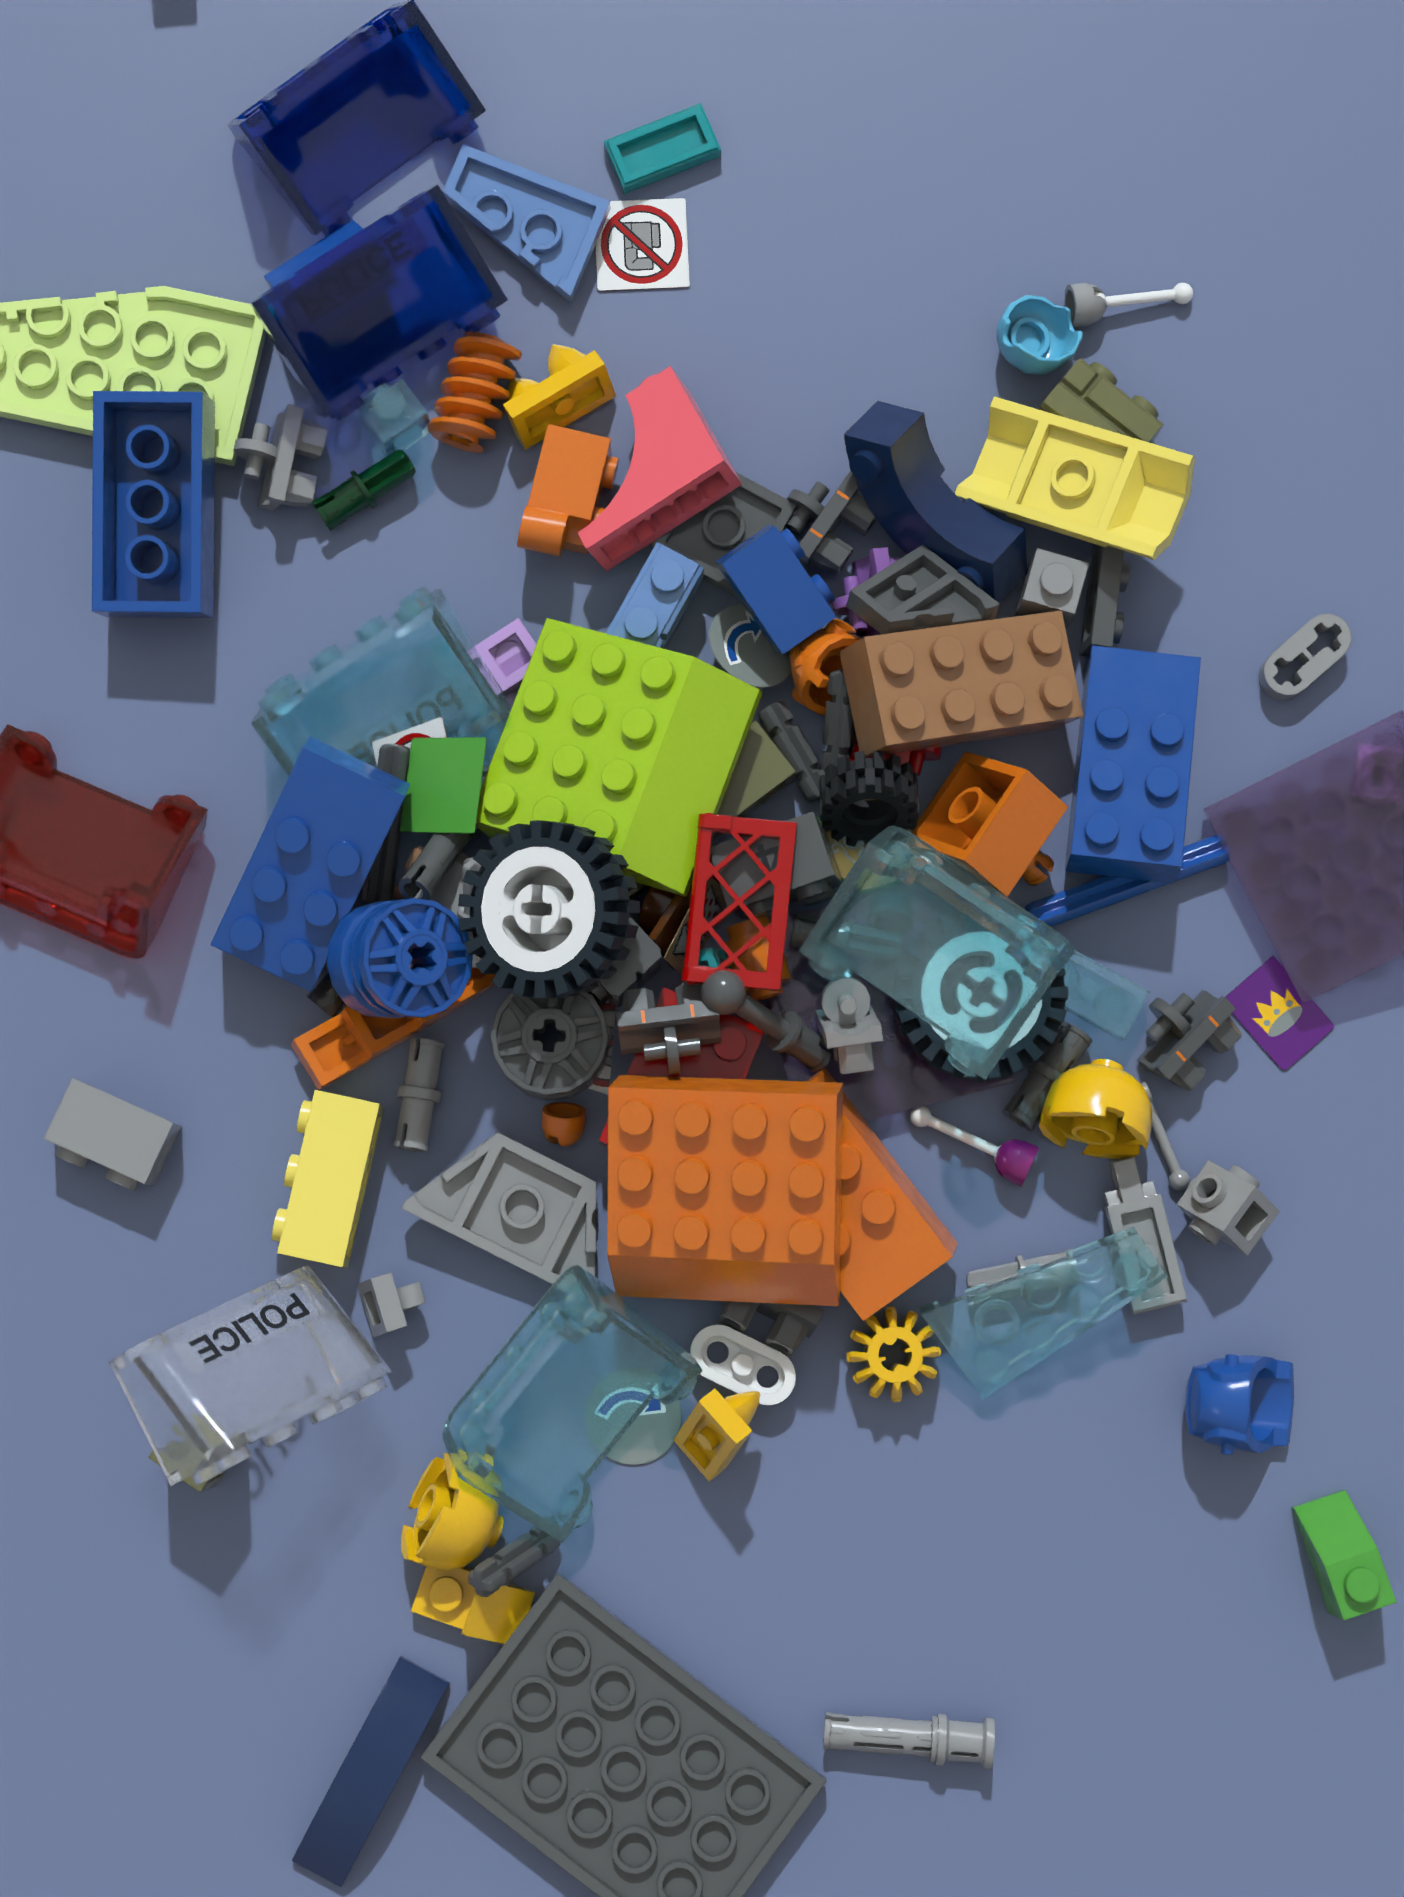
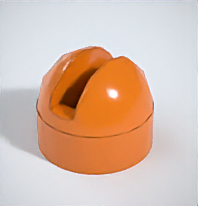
M555 1102L547 1104L542 1108L541 1126L544 1136L550 1143H559L562 1147L576 1144L583 1136L586 1122V1109L574 1103Z

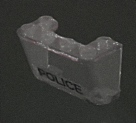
M309 1265L294 1270L159 1333L128 1349L109 1362L171 1486L189 1477L192 1478L195 1486L212 1479L236 1464L250 1458L252 1454L248 1446L258 1440L263 1439L268 1449L298 1433L294 1422L306 1416L309 1417L312 1425H315L330 1416L333 1417L388 1387L383 1377L392 1372Z

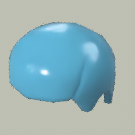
M1025 295L1010 303L1004 309L997 326V342L1006 361L1024 374L1043 376L1063 367L1075 355L1083 338V332L1075 331L1073 328L1071 310L1069 308L1054 305L1047 298Z

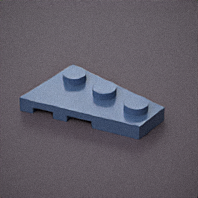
M464 144L461 146L443 189L444 199L572 303L610 212L609 200Z

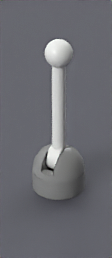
M1076 283L1066 286L1064 303L1065 307L1071 310L1073 327H1081L1098 322L1104 315L1107 307L1174 300L1179 304H1186L1193 297V289L1187 283H1179L1169 290L1105 297L1103 291L1096 285Z

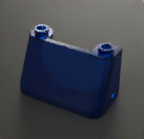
M406 0L393 4L370 19L250 106L227 126L310 234L317 235L322 231L326 237L352 220L347 211L354 205L353 201L434 142L442 141L448 137L452 144H456L466 138L479 127L474 119L484 113L486 109L415 1Z

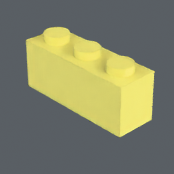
M314 1090L312 1101H303L297 1122V1132L304 1134L300 1155L291 1154L284 1179V1186L292 1188L288 1208L278 1209L272 1230V1241L279 1242L278 1254L338 1267H349L385 1108L380 1103Z

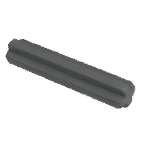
M398 744L382 745L379 749L377 768L406 782L410 748ZM403 802L362 886L361 897L364 902L371 904L391 901L393 899Z

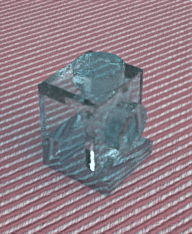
M403 379L392 386L389 383H384L376 387L364 398V406L358 409L360 414L357 416L358 421L385 457L396 450L401 449L405 451L429 434L428 423L430 420L428 412Z

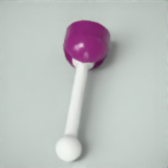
M916 1106L910 1113V1120L913 1125L917 1127H932L994 1156L997 1172L1005 1180L1019 1187H1022L1040 1148L1027 1141L1018 1139L1006 1141L998 1147L932 1116L931 1111L925 1106Z

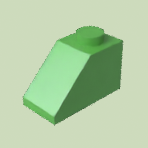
M1340 1490L1291 1507L1330 1615L1344 1621L1397 1603L1379 1550L1346 1490Z

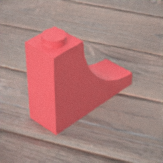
M671 366L658 374L649 376L640 386L625 395L632 411L635 428V443L629 470L610 504L595 520L578 532L586 550L606 571L743 485L690 391Z

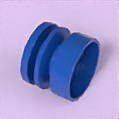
M408 898L396 901L375 902L355 908L342 919L329 941L327 968L332 986L345 1004L365 1016L380 1018L427 1017L445 1011L461 997L471 977L473 954H468L464 945L465 942L470 940L468 932L460 931L459 919L453 911L433 900ZM409 948L413 950L411 954L407 952ZM411 962L414 964L413 968L409 967Z

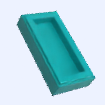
M701 103L604 141L605 152L623 194L721 157L720 145Z

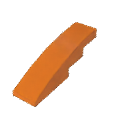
M472 968L471 977L461 997L445 1011L427 1017L365 1016L346 1006L340 1014L293 1039L290 1045L316 1088L320 1091L495 986L492 983L495 975L482 974L478 968Z

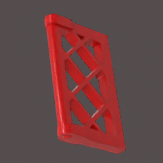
M713 813L699 814L685 958L681 981L689 985L703 984L708 976L716 971L727 970L737 974L743 981L745 988L781 991L797 822L715 815ZM713 833L730 834L740 846L714 867L710 863ZM740 835H741V836H752V837H750V838L745 842V841L740 837ZM762 837L779 839L777 867L771 872L750 849ZM746 852L765 877L741 897H738L719 872ZM715 877L734 902L708 923L704 918L708 881ZM771 882L775 887L771 923L764 928L744 903ZM740 907L760 932L733 953L713 928ZM708 932L729 956L716 968L699 966L702 937ZM765 937L769 942L766 972L748 971L738 958ZM734 963L739 970L726 968Z

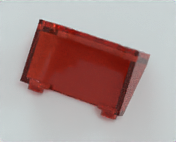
M7 724L0 735V904L121 956L135 959L142 958L157 935L207 822L208 809L199 806L191 798L179 794L174 796L164 795L157 800L152 810L58 771L56 754L52 750L51 743L44 736L33 731L25 732Z

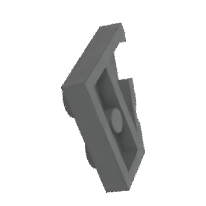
M921 545L850 590L846 606L879 633L888 634L993 620L996 618L1000 603L965 576L958 573L956 569L926 546Z

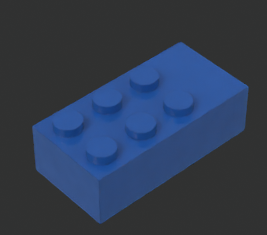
M93 391L92 612L105 617L213 618L215 402L205 393Z
M1092 645L1084 674L1081 704L1084 716L1080 718L1065 872L1174 883L1182 868L1201 657Z
M309 736L295 762L210 945L312 992L327 961L329 941L339 922L350 913L400 809L410 783Z

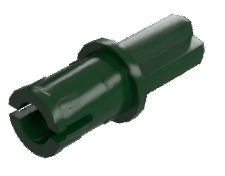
M396 450L360 474H357L355 470L351 471L352 477L330 492L313 500L312 504L331 531L369 505L373 509L377 507L374 500L414 476L416 472L415 467L403 450Z

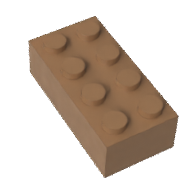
M1062 610L866 636L839 652L859 752L864 751L865 758L873 757L874 751H881L884 755L1055 730L1084 716Z

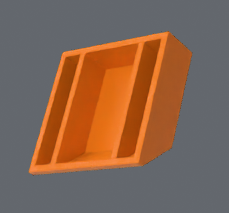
M619 1075L608 1087L607 1256L616 1296L839 1306L843 1083Z

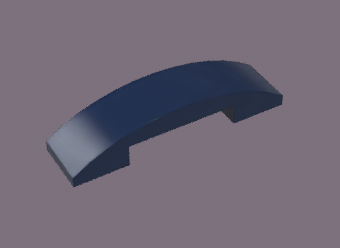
M400 1656L292 1859L293 1862L342 1887L450 1682Z

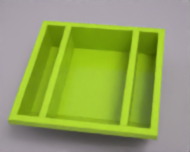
M546 618L481 786L476 826L490 839L497 833L509 835L508 827L518 823L530 825V821L537 820L586 827L596 832L595 837L606 838L614 845L610 851L612 854L623 855L629 865L621 870L624 876H633L637 883L687 897L693 881L699 814H718L762 692L760 689L696 657Z

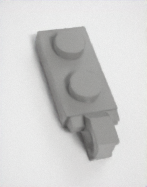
M1127 1157L1109 1162L1115 1190L1104 1192L1107 1205L1104 1208L1131 1314L1187 1302L1161 1194L1156 1193L1153 1181L1141 1183L1135 1157Z

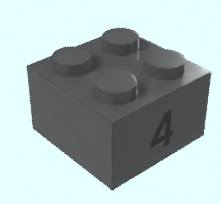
M814 811L786 820V822H797L789 903L795 901L803 902L804 907H808L834 898L833 888L842 886L844 883L828 834L822 828V821H820V818ZM752 836L740 837L746 842ZM762 837L750 847L769 872L777 867L779 839ZM735 839L711 846V859L714 867L740 846ZM746 852L719 872L738 897H741L765 877ZM771 882L744 903L756 918L765 916L769 917V920L772 918L775 887ZM720 884L728 907L734 900ZM740 907L732 912L741 919L750 920Z

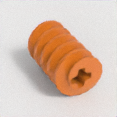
M469 331L463 334L464 337L457 339L454 343V353L458 357L448 361L447 372L451 377L444 379L441 383V392L445 397H441L435 402L434 411L439 417L429 421L428 432L435 439L454 448L473 453H483L484 448L478 444L479 439L494 440L497 436L496 431L484 424L485 420H501L503 417V412L493 406L491 401L492 399L508 400L510 395L509 391L497 384L498 380L511 381L515 380L516 377L515 371L504 365V361L521 360L522 352L498 337Z

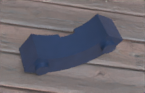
M877 401L844 433L850 470L854 475L860 492L880 525L906 555L921 545L926 546L998 603L1027 574L1025 528L1010 524L979 506L971 498L961 501L941 478L945 468L940 462L929 438L923 412Z

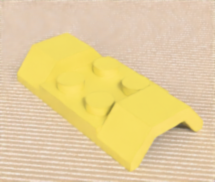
M994 396L990 405L988 437L973 474L957 486L955 495L960 500L971 498L980 506L1005 513L1007 517L1105 548L1111 546L1155 560L1171 545L1191 495L1195 458L1190 454Z

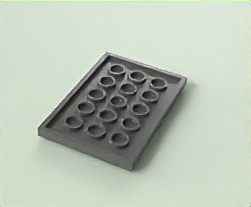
M559 1572L420 1757L599 1897H743L827 1782L826 1777Z

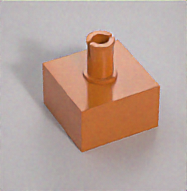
M965 751L917 821L915 829L911 830L905 840L945 875L1008 897L1021 876L1030 886L1041 884L1048 878L1046 874L1036 867L1038 864L1047 871L1052 872L1054 866L1053 859L1044 854L1040 848L1068 806L1027 769Z

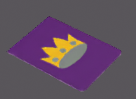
M1274 956L1270 957L1225 996L1236 1008L1232 1014L1282 1070H1287L1334 1028L1331 1020Z

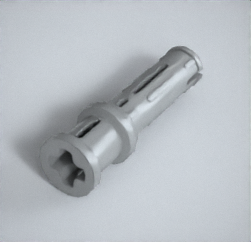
M825 1712L823 1750H855L872 1753L916 1755L929 1757V1761L935 1762L936 1766H944L946 1761L981 1763L983 1769L992 1770L995 1747V1719L985 1717L982 1723L949 1720L946 1714L938 1713L937 1716H932L931 1721L875 1716H852Z

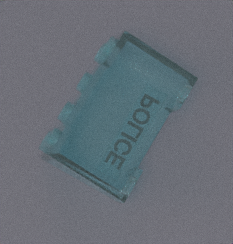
M426 585L416 589L398 603L400 608L394 612V616L384 621L381 615L375 616L353 632L357 637L356 641L342 650L336 644L327 647L309 661L313 669L297 679L290 672L264 690L266 695L257 702L260 709L251 724L288 777L309 736L377 768L372 746L373 741L439 717L443 719L447 738L475 737L510 715L511 706L440 588L432 592L428 590Z

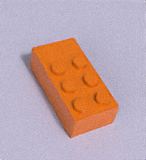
M825 1067L806 1080L809 1082H836ZM843 1092L840 1291L862 1321H865L951 1259L958 1243Z

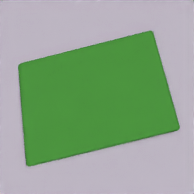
M485 737L412 738L406 779L410 786L403 802L401 832L475 833L487 742Z

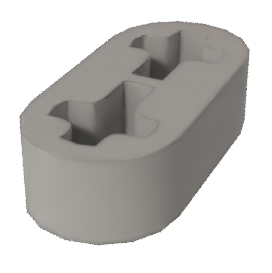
M1320 614L1306 623L1262 664L1258 676L1263 691L1271 698L1280 701L1291 700L1303 692L1350 648L1352 638L1347 623L1339 616L1332 614ZM1314 629L1322 634L1328 630L1334 633L1336 638L1332 641L1331 645L1335 651L1325 647L1314 657L1311 655L1307 648L1318 638ZM1297 658L1303 666L1292 677L1296 686H1293L1288 681L1279 685L1274 679L1278 673V669L1274 664L1277 663L1280 667L1284 668Z

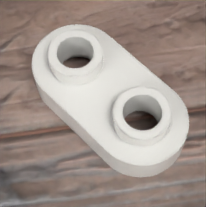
M707 1326L696 1334L691 1343V1362L699 1374L736 1393L758 1391L761 1395L759 1404H778L791 1394L795 1386V1369L786 1355L728 1326ZM716 1341L723 1342L728 1348V1356L721 1363H713L707 1357L708 1346ZM763 1366H772L777 1371V1382L771 1387H762L757 1381V1372Z

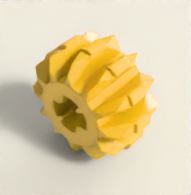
M886 1307L884 1311L885 1327H881L877 1318L871 1315L865 1320V1324L872 1331L869 1337L861 1331H851L849 1337L855 1342L864 1344L865 1347L864 1352H847L846 1361L854 1363L865 1361L866 1366L856 1371L852 1379L855 1383L859 1384L874 1375L875 1379L869 1388L870 1396L878 1398L887 1381L889 1382L891 1401L900 1402L902 1400L901 1382L905 1381L909 1390L918 1396L923 1392V1389L914 1375L919 1372L927 1378L934 1379L936 1377L937 1371L933 1367L922 1364L923 1357L935 1358L940 1356L941 1349L935 1346L922 1348L920 1342L931 1337L934 1333L931 1325L924 1326L915 1333L911 1332L917 1321L918 1314L916 1312L908 1311L903 1318L901 1326L897 1327L895 1308ZM896 1339H899L905 1345L900 1351L907 1353L906 1362L903 1365L894 1363L887 1370L881 1364L882 1361L886 1360V1357L879 1356L880 1347L882 1344L893 1345Z

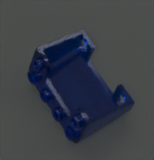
M434 185L265 291L249 304L315 414L323 418L330 416L331 419L336 418L338 421L365 404L360 395L368 389L367 385L372 383L377 390L392 382L403 373L399 367L401 363L417 354L420 361H423L437 353L447 345L443 336L454 329L463 328L464 332L472 330L475 333L488 326L501 316L496 308L508 301L442 190L438 185Z

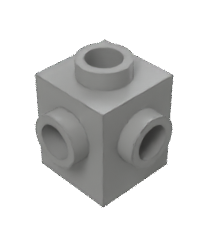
M1209 1160L1197 1177L1189 1183L1186 1192L1177 1203L1192 1219L1188 1228L1196 1236L1214 1247L1221 1240L1247 1256L1280 1212L1258 1189L1260 1186L1259 1181L1248 1172L1236 1165H1232L1229 1171Z

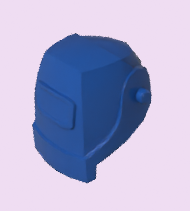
M1227 1354L1225 1358L1215 1359L1206 1364L1192 1367L1185 1393V1415L1189 1434L1202 1438L1205 1443L1221 1446V1453L1226 1455H1233L1234 1450L1262 1453L1272 1446H1288L1294 1405L1292 1362L1280 1361L1265 1356Z

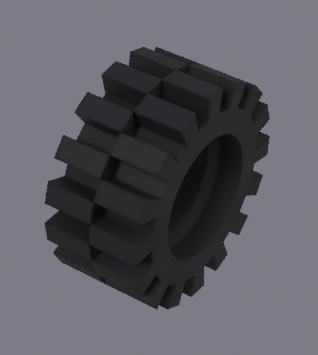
M864 751L854 752L855 760L850 761L844 755L837 758V766L830 763L825 768V775H821L819 780L820 821H822V828L825 832L831 831V838L839 841L846 836V845L855 847L858 840L864 841V848H874V841L881 840L883 846L892 844L893 835L902 840L908 836L907 829L913 831L917 826V819H919L917 774L913 773V767L908 762L901 765V758L894 754L888 760H884V754L881 751H874L873 758H865Z

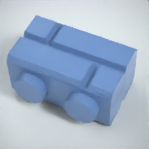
M656 542L606 634L666 649L689 608L688 601H693L703 583L704 567Z

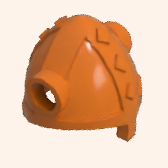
M834 618L827 623L825 628L817 630L790 649L791 674L795 685L791 696L800 704L820 715H825L826 701H831L832 695L827 693L829 674L837 669H843L839 652L861 639L856 635V630L851 625Z

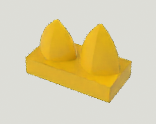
M552 344L548 356V378L540 383L525 378H515V380L510 381L507 388L510 394L509 399L505 400L506 403L503 406L515 436L525 450L544 439L548 424L565 427L616 397L605 363L595 350L585 355L574 348Z
M714 1388L698 1401L673 1439L709 1482L726 1469L751 1434L752 1430L748 1425L758 1408L761 1397L760 1392L748 1391L723 1398Z

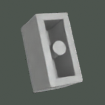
M72 1078L44 1139L58 1145L55 1156L82 1168L86 1167L90 1159L108 1168L104 1178L135 1191L139 1182L150 1186L155 1185L182 1126Z

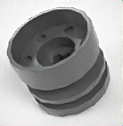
M511 992L496 1011L491 1030L494 1057L509 1082L527 1096L546 1101L573 1098L591 1087L604 1070L610 1048L605 1016L594 997L587 992H578V996L569 998L522 997ZM548 1024L556 1025L558 1034L566 1036L565 1042L555 1043L553 1052H545L542 1042L535 1040L536 1034L545 1033L546 1025Z

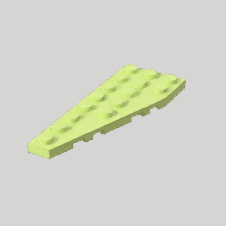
M167 286L145 288V292L117 294L116 291L96 293V297L62 300L60 297L2 302L0 303V417L93 436V391L203 392L215 402V462L235 466L237 455L233 453L235 440L242 438L271 313L269 308Z

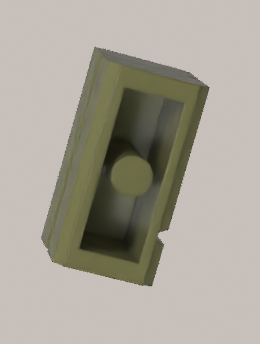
M1081 358L1076 361L1038 409L1149 443L1155 440L1164 425L1157 419L1159 416L1157 409L1148 400L1139 395H1134L1131 399L1115 386L1117 379L1109 369L1097 362L1089 365Z

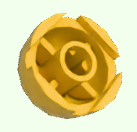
M1095 1059L1091 1064L1079 1065L1061 1073L1052 1083L1042 1107L1039 1128L1046 1138L1063 1148L1066 1146L1067 1139L1089 1144L1082 1153L1084 1155L1109 1159L1134 1157L1139 1155L1140 1145L1146 1149L1149 1144L1153 1109L1144 1086L1131 1074L1123 1071L1122 1065L1108 1059Z
M443 1453L444 1459L435 1457L430 1462L412 1494L408 1507L412 1509L418 1508L413 1528L403 1524L401 1552L404 1559L419 1565L441 1570L463 1568L481 1555L486 1546L492 1548L501 1535L504 1519L503 1516L498 1514L499 1497L495 1485L483 1469L468 1460L449 1453Z

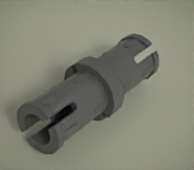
M1068 1022L1062 1023L1057 1032V1037L1044 1054L1027 1067L1028 1076L1008 1105L1003 1109V1113L1009 1119L1029 1131L1034 1129L1040 1119L1042 1107L1052 1083L1061 1073L1072 1069L1092 1043V1039L1084 1031L1074 1025L1071 1026Z

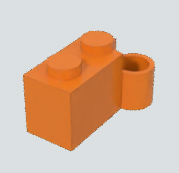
M552 424L547 425L528 505L525 507L521 520L517 547L557 557L561 556L563 549L587 554L588 551L581 541L578 532L588 526L604 511L605 508L599 507L603 488L612 490L617 475L619 458L611 456V438Z

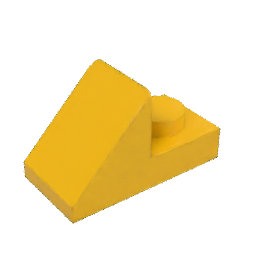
M465 1567L451 1570L425 1568L411 1612L462 1629L461 1634L469 1637L505 1644L530 1610L536 1593L512 1583H507L490 1596L480 1597L476 1594L475 1588L468 1582V1574L472 1571L471 1569Z

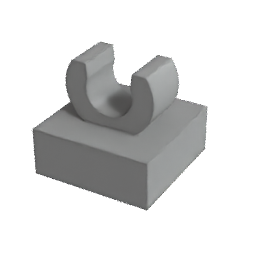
M392 1273L371 1278L357 1285L373 1338L406 1327L407 1322L403 1311L426 1303L420 1282L396 1289Z

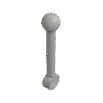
M1143 1082L1141 1084L1148 1094L1153 1109L1152 1129L1171 1172L1169 1183L1177 1191L1185 1190L1191 1181L1190 1176L1185 1170L1180 1168L1153 1104L1150 1089Z

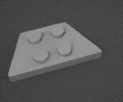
M498 1132L405 1200L401 1209L593 1304L596 1298V1181Z

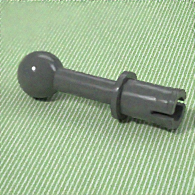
M719 970L708 976L702 984V1001L709 1009L719 1012V1015L735 1013L767 1034V1046L773 1052H785L813 1072L823 1069L828 1064L832 1054L821 1048L822 1046L827 1049L821 1035L803 1025L802 1019L797 1013L787 1011L778 1015L747 995L744 983L737 974L727 970Z

